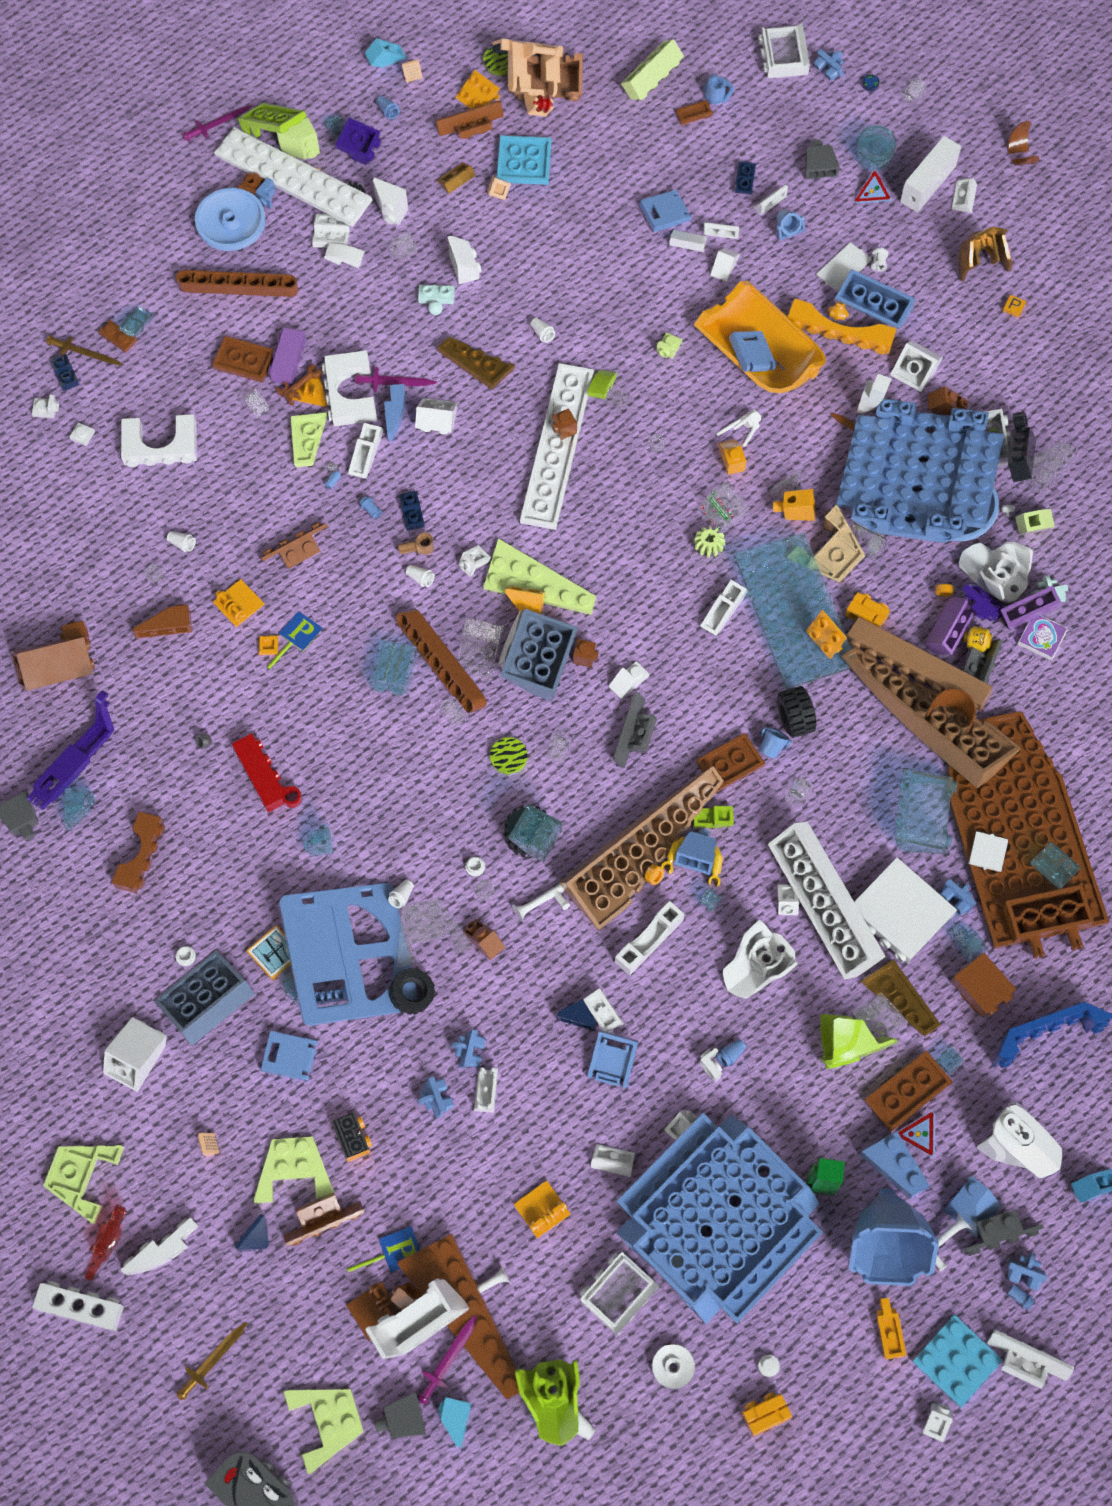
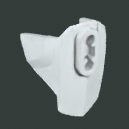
M1005 542L995 550H991L982 543H977L962 552L959 559V568L998 600L1006 604L1015 603L1027 589V577L1031 569L1033 551L1016 542ZM1010 588H1011V589H1015L1017 592H1016V593L1012 592V591L1010 590Z
M761 920L757 921L744 934L734 960L723 969L724 983L728 992L747 999L775 979L782 978L798 965V962L795 961V950L782 935L770 932ZM783 947L784 952H778L777 948ZM768 958H769V962H764V961L762 960V959H768Z
M1010 1102L1008 1104L1009 1106L1003 1110L993 1124V1135L976 1147L994 1161L1026 1168L1038 1178L1051 1175L1059 1170L1062 1161V1148L1017 1102Z

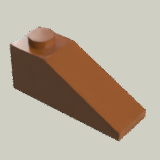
M177 604L174 607H169L134 627L133 632L136 639L192 632L189 606Z

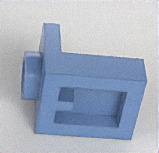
M267 178L255 193L262 206L271 209L273 207L271 197L275 193L274 181Z

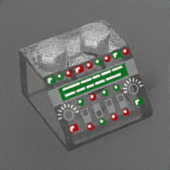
M727 480L714 488L697 509L714 530L718 528L719 533H723L748 517L750 506Z

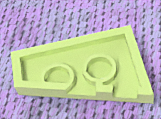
M327 413L291 416L295 467L314 465L327 420Z

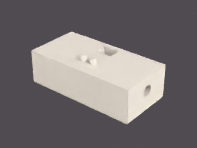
M943 136L905 182L901 203L918 213L956 167L961 146Z

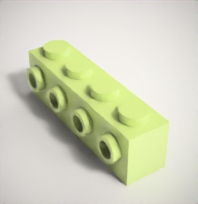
M674 39L663 41L621 83L630 99H644L648 95L647 92L654 89L658 82L669 74L672 68L679 65V61L684 56Z

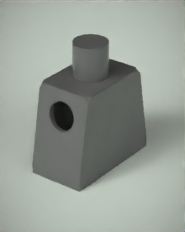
M820 139L814 140L812 146L808 147L806 152L805 179L838 177L840 166L832 146L823 145Z
M27 791L0 804V819L14 837L21 833L25 841L35 837L32 827L39 824L33 802L27 800L29 796Z
M412 1393L385 1406L386 1417L374 1420L376 1432L389 1430L392 1439L427 1435L417 1393Z

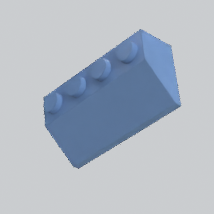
M851 269L835 297V300L897 329H900L906 323L915 304V298Z

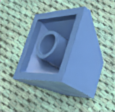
M971 1176L948 1204L944 1212L955 1221L958 1212L971 1227V1229H965L977 1238L979 1232L975 1222L994 1217L1002 1205L986 1186Z

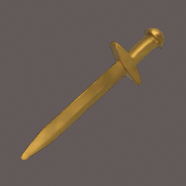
M52 335L46 338L47 345L62 348V356L70 350L110 364L124 366L123 363L114 358L73 345V337H69L66 341L53 338Z
M244 1322L234 1329L196 1372L185 1367L191 1379L180 1391L177 1390L176 1395L178 1399L186 1400V1396L197 1384L206 1389L209 1388L203 1378L239 1339L248 1322Z

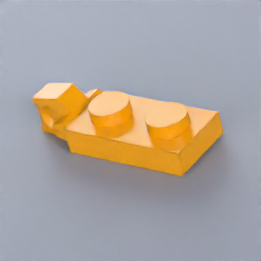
M882 1298L879 1300L881 1310L876 1312L884 1358L887 1360L906 1357L899 1314L896 1312V1308L891 1309L889 1298Z

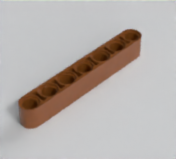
M181 270L176 275L179 289L182 292L294 297L299 291L297 279L293 275Z
M414 608L399 613L397 615L399 627L466 713H472L485 708L486 698L420 611Z

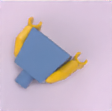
M700 829L698 833L691 831L686 837H681L675 841L668 853V860L661 867L664 870L666 865L671 866L669 874H671L674 870L672 863L675 861V865L710 875L713 872L708 880V885L710 887L711 880L715 879L717 880L718 887L720 885L718 874L721 873L723 857L719 847L715 846L716 840L709 837L710 832L706 829Z

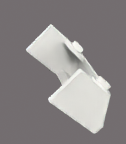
M437 1278L428 1284L429 1289L421 1298L397 1315L390 1317L387 1314L378 1320V1325L370 1326L365 1330L382 1359L402 1356L464 1314L469 1309L465 1300L445 1279L440 1280Z

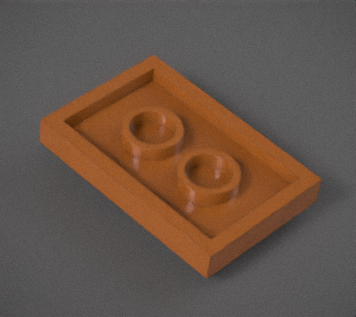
M225 336L212 366L213 369L263 383L268 373L269 365L273 361L274 349Z
M746 733L696 760V764L701 772L714 766L724 782L715 793L765 766V762Z

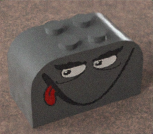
M245 1452L235 1453L228 1457L204 1483L225 1506H299L297 1496L289 1488L292 1484L283 1475L279 1474L277 1476L274 1473L276 1468L266 1459L262 1461L259 1457Z

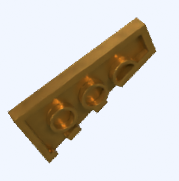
M450 336L438 346L437 351L491 390L515 368V364L502 362L501 358L488 356L480 349L474 350L470 348V345Z
M894 959L861 981L865 987L922 1036H927L941 1026Z

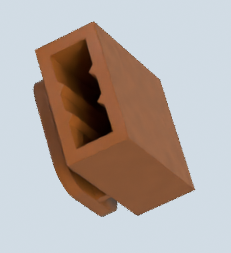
M982 953L951 980L953 985L960 991L962 998L982 1018L986 1015L990 1017L999 1010L998 1006L1001 1003L1006 1005L1014 998L1013 993L1016 991L1013 984L985 953Z

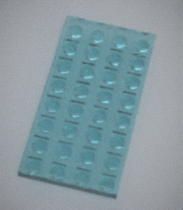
M805 532L734 554L786 690L851 669L842 658L843 654L851 650L847 639L841 645L843 649L829 659L806 632L820 611L824 610L845 635Z

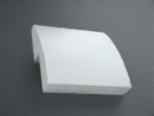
M316 214L315 231L312 241L313 247L327 248L329 243L348 246L350 225L329 214Z

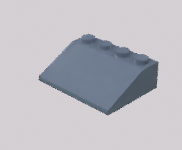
M524 609L500 676L535 696L553 701L578 627Z
M216 950L154 1000V1002L193 1046L255 995V993L240 974Z

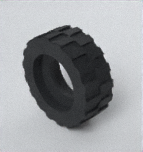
M418 968L404 969L401 973L399 972L389 987L391 1003L394 1004L396 1009L402 1013H407V1015L423 1012L434 999L435 985L432 982V978L425 971L423 972ZM408 982H414L421 988L420 998L414 1001L408 1000L403 995V986Z

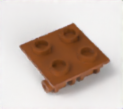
M382 1282L371 1285L368 1288L369 1290L346 1305L368 1341L371 1338L365 1330L366 1328L378 1325V1320L387 1314L391 1317L400 1312L396 1304L391 1301L392 1297Z

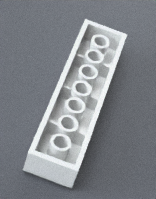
M808 821L794 823L768 844L845 980L861 975L886 957Z

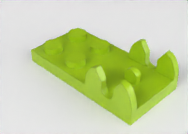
M261 103L240 116L238 121L243 132L251 135L252 130L254 136L258 138L260 136V129L282 134L287 132L288 128L300 124L301 120L307 116L304 110Z

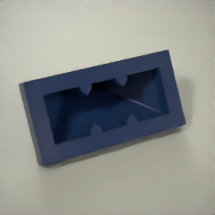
M583 999L557 1013L558 1021L596 1031L597 1023Z
M260 1214L235 1245L234 1248L236 1250L246 1252L266 1249L269 1246L267 1219L264 1215Z

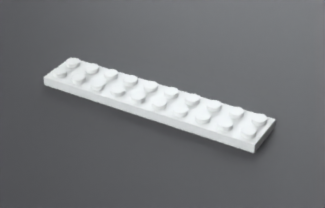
M235 127L214 152L220 159L249 174L253 172L258 173L263 178V181L270 178L274 181L276 188L352 227L372 202L371 196Z
M561 363L558 365L520 518V523L553 530L557 529L588 400L587 391L594 375L593 369ZM569 408L577 421V433L560 440L557 433L555 434L551 427L553 423L552 416Z

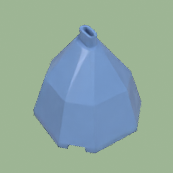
M880 1189L879 1195L860 1213L852 1237L848 1264L849 1270L853 1273L856 1271L860 1273L863 1281L867 1284L911 1286L916 1283V1278L924 1273L927 1276L934 1273L939 1242L924 1215L898 1197L894 1189Z

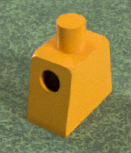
M813 489L784 492V501H773V512H784L786 520L815 521Z

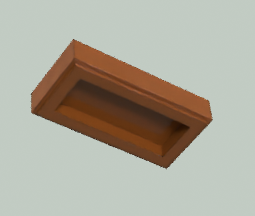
M707 100L675 109L681 125L713 116V111Z

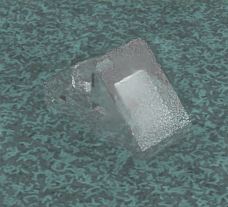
M800 469L772 487L770 490L771 499L773 501L778 498L781 500L784 498V492L800 490L802 471Z

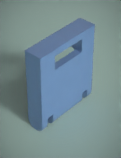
M677 190L640 200L639 206L653 232L674 227L692 219ZM652 208L655 209L659 217L658 219L653 218L650 212Z
M762 331L733 332L730 335L729 339L744 372L749 370L750 372L772 371L776 369V363Z
M600 1030L587 1077L592 1078L593 1071H597L595 1080L619 1086L620 1080L623 1078V1087L627 1088L639 1040ZM608 1038L627 1043L626 1049L608 1045Z
M270 1031L261 1072L309 1081V1076L302 1075V1072L311 1073L316 1049L310 1048L308 1045L317 1046L318 1042ZM272 1044L279 1045L275 1062L268 1061Z

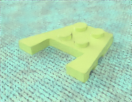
M313 1137L272 1139L254 1197L255 1204L273 1202L274 1180L315 1178L316 1199L334 1192Z
M121 1145L95 1147L60 1146L57 1149L43 1186L92 1224H96L102 1206L82 1200L97 1160L100 1159L118 1165L124 1147Z
M351 1389L284 1391L289 1411L311 1403L322 1439V1448L302 1455L308 1474L314 1472L364 1432Z

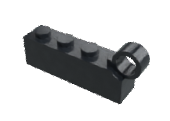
M1025 411L1013 413L1015 430L1012 431L1008 466L1013 482L1032 479L1036 440L1032 427H1028Z

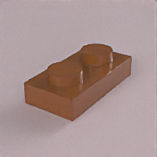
M111 320L98 331L100 336L125 353L137 342L133 335Z

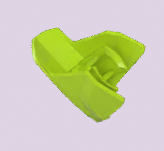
M820 1015L821 1042L824 1053L820 1058V1062L825 1064L826 1069L861 1060L860 1057L868 1056L898 1043L897 1039L888 1036H881L875 1039L864 1020L842 1015Z
M559 1359L538 1363L531 1371L516 1370L515 1375L520 1396L526 1402L536 1421L539 1438L559 1446L569 1442L579 1432L577 1392L580 1386L577 1360H573L569 1364ZM550 1370L556 1371L554 1375H548V1372ZM553 1388H555L557 1392L551 1394L553 1392Z

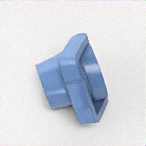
M712 74L705 84L703 91L705 92V99L709 103L721 104L729 100L735 88L729 83V80ZM726 87L730 88L728 93L726 92Z
M787 209L781 210L777 214L776 221L778 225H776L780 240L805 231L803 215L799 216L796 212Z
M764 727L760 735L763 741L759 750L764 755L776 759L783 748L788 749L792 740L776 729Z

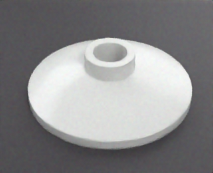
M667 1345L661 1348L654 1356L652 1370L656 1380L661 1385L677 1389L690 1382L694 1375L695 1363L690 1352L684 1347ZM671 1363H675L677 1365L676 1371H671L669 1369V1365Z

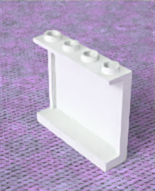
M898 858L854 902L872 934L880 939L879 943L886 949L890 948L895 953L894 956L902 963L905 961L907 964L957 911L956 908Z

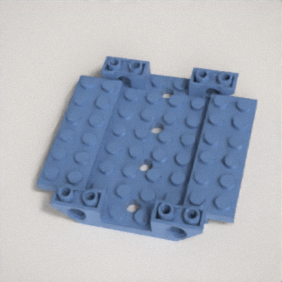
M883 399L877 407L876 415L878 417L858 415L836 503L839 508L853 510L851 515L853 521L871 533L941 543L963 536L967 526L985 529L1004 434L983 431L987 426L989 412L952 408L951 416L916 412V403ZM933 429L935 432L927 433L926 430ZM926 458L928 461L923 463L919 459ZM920 488L922 491L914 492L912 489ZM907 518L915 519L912 523H908L905 520Z
M702 1113L616 1201L631 1217L616 1234L645 1263H649L676 1291V1295L705 1324L710 1321L720 1308L738 1324L823 1233L809 1218L810 1213L820 1204L809 1186L747 1125L732 1115L717 1127ZM760 1166L768 1168L769 1175L767 1177H761L758 1174ZM735 1195L740 1198L741 1203L739 1207L730 1205L729 1199L731 1196ZM707 1225L711 1228L712 1234L710 1237L701 1235L700 1229L702 1226ZM673 1256H680L682 1258L683 1264L680 1268L672 1265L671 1259Z

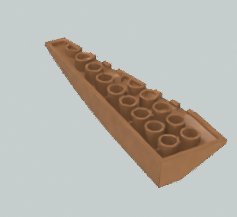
M856 647L843 654L842 658L876 697L923 743L976 788L990 780L1020 750L1017 744L994 725L987 721L982 722L976 719L977 715H975L968 734H966L969 727L968 719L956 708L939 706L934 708L927 717L929 708L938 693L918 682L915 684L909 681L908 676L893 672L891 670L892 667L877 663L876 658Z
M714 766L709 767L660 802L559 881L568 897L597 930L604 927L632 903L633 900L630 897L636 892L639 893L646 882L645 874L647 869L653 864L659 865L664 861L672 844L680 839L683 832L690 827L694 817L699 815L705 803L712 798L724 781Z

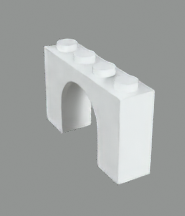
M367 350L324 356L325 363L322 364L323 374H327L324 384L325 390L329 389L326 399L327 405H331V410H328L329 420L333 421L334 426L377 421L374 397L347 399L337 392L343 380L356 374H370Z
M194 414L176 415V435L174 440L166 447L158 449L150 448L143 443V426L140 418L121 419V458L124 465L136 467L138 464L153 466L156 463L171 465L174 462L191 463L192 461H197V422Z

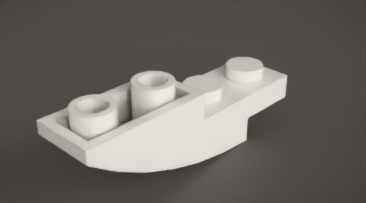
M192 1218L184 1219L177 1225L178 1229L172 1235L169 1233L161 1240V1245L158 1246L154 1241L145 1243L139 1249V1254L135 1257H130L124 1262V1267L121 1271L126 1275L139 1274L169 1262L188 1248L183 1240L199 1226Z

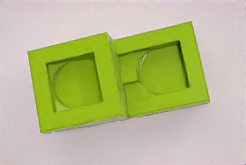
M599 370L589 386L588 396L605 399L609 388L612 389L617 372Z
M733 806L702 808L699 815H696L693 819V828L733 826Z

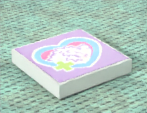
M1039 616L1029 621L1018 645L1052 661L1068 628L1044 616Z

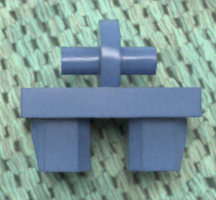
M822 49L817 52L818 58L814 61V66L821 71L827 65L829 69L825 72L826 77L832 81L838 75L840 77L844 75V72H842L843 68L840 66L844 62L841 59L843 53L840 50L835 53L830 51L829 55Z
M949 879L941 889L940 895L946 901L951 899L956 903L954 906L957 909L956 915L968 914L977 903L972 899L973 895L968 891L971 886L966 884L963 887L960 883L955 884Z
M472 1029L471 1032L466 1033V1037L459 1036L458 1042L451 1043V1048L456 1049L454 1056H461L459 1068H477L480 1066L482 1058L473 1054L474 1048L482 1050L485 1046L486 1038L477 1035L478 1031Z
M431 1077L423 1084L425 1090L420 1091L422 1098L417 1102L420 1106L425 1105L427 1111L432 1109L435 1118H438L446 1111L452 1109L454 1103L450 1096L443 1099L440 1093L447 1090L445 1079L435 1080L434 1077Z
M1033 1252L1030 1253L1029 1257L1020 1256L1019 1261L1026 1263V1265L1009 1258L1007 1278L1010 1281L1019 1283L1021 1275L1025 1274L1029 1276L1026 1286L1037 1291L1042 1281L1046 1282L1047 1275L1046 1272L1032 1267L1040 1268L1042 1263L1035 1260L1036 1254Z

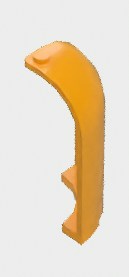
M740 281L733 291L725 297L726 302L723 305L719 306L717 304L710 309L704 310L694 324L741 370V365L729 339L730 335L733 332L762 331L773 358L785 370L776 364V369L772 371L750 372L749 370L744 373L758 386L768 392L785 393L797 389L810 379H814L826 363V356L821 348L749 281Z

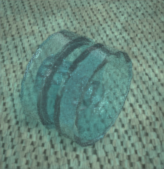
M876 125L864 129L859 135L856 149L858 164L868 171L877 170V172L889 167L893 161L896 147L894 133L886 127Z

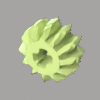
M711 525L708 530L704 527L701 528V532L697 531L694 538L695 550L700 551L701 556L707 553L709 558L712 553L716 557L718 552L723 551V546L725 545L724 534L719 533L718 528L712 530Z

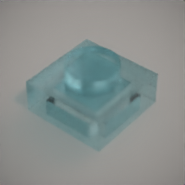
M949 1046L935 1061L950 1075L965 1060Z

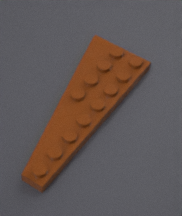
M450 1234L397 1262L402 1271L423 1295L429 1289L428 1284L439 1278L440 1280L445 1279L465 1300L469 1309L449 1323L447 1327L457 1337L463 1326L474 1315H477L473 1331L464 1344V1348L506 1400L519 1394L515 1375L517 1370L515 1363L454 1235Z

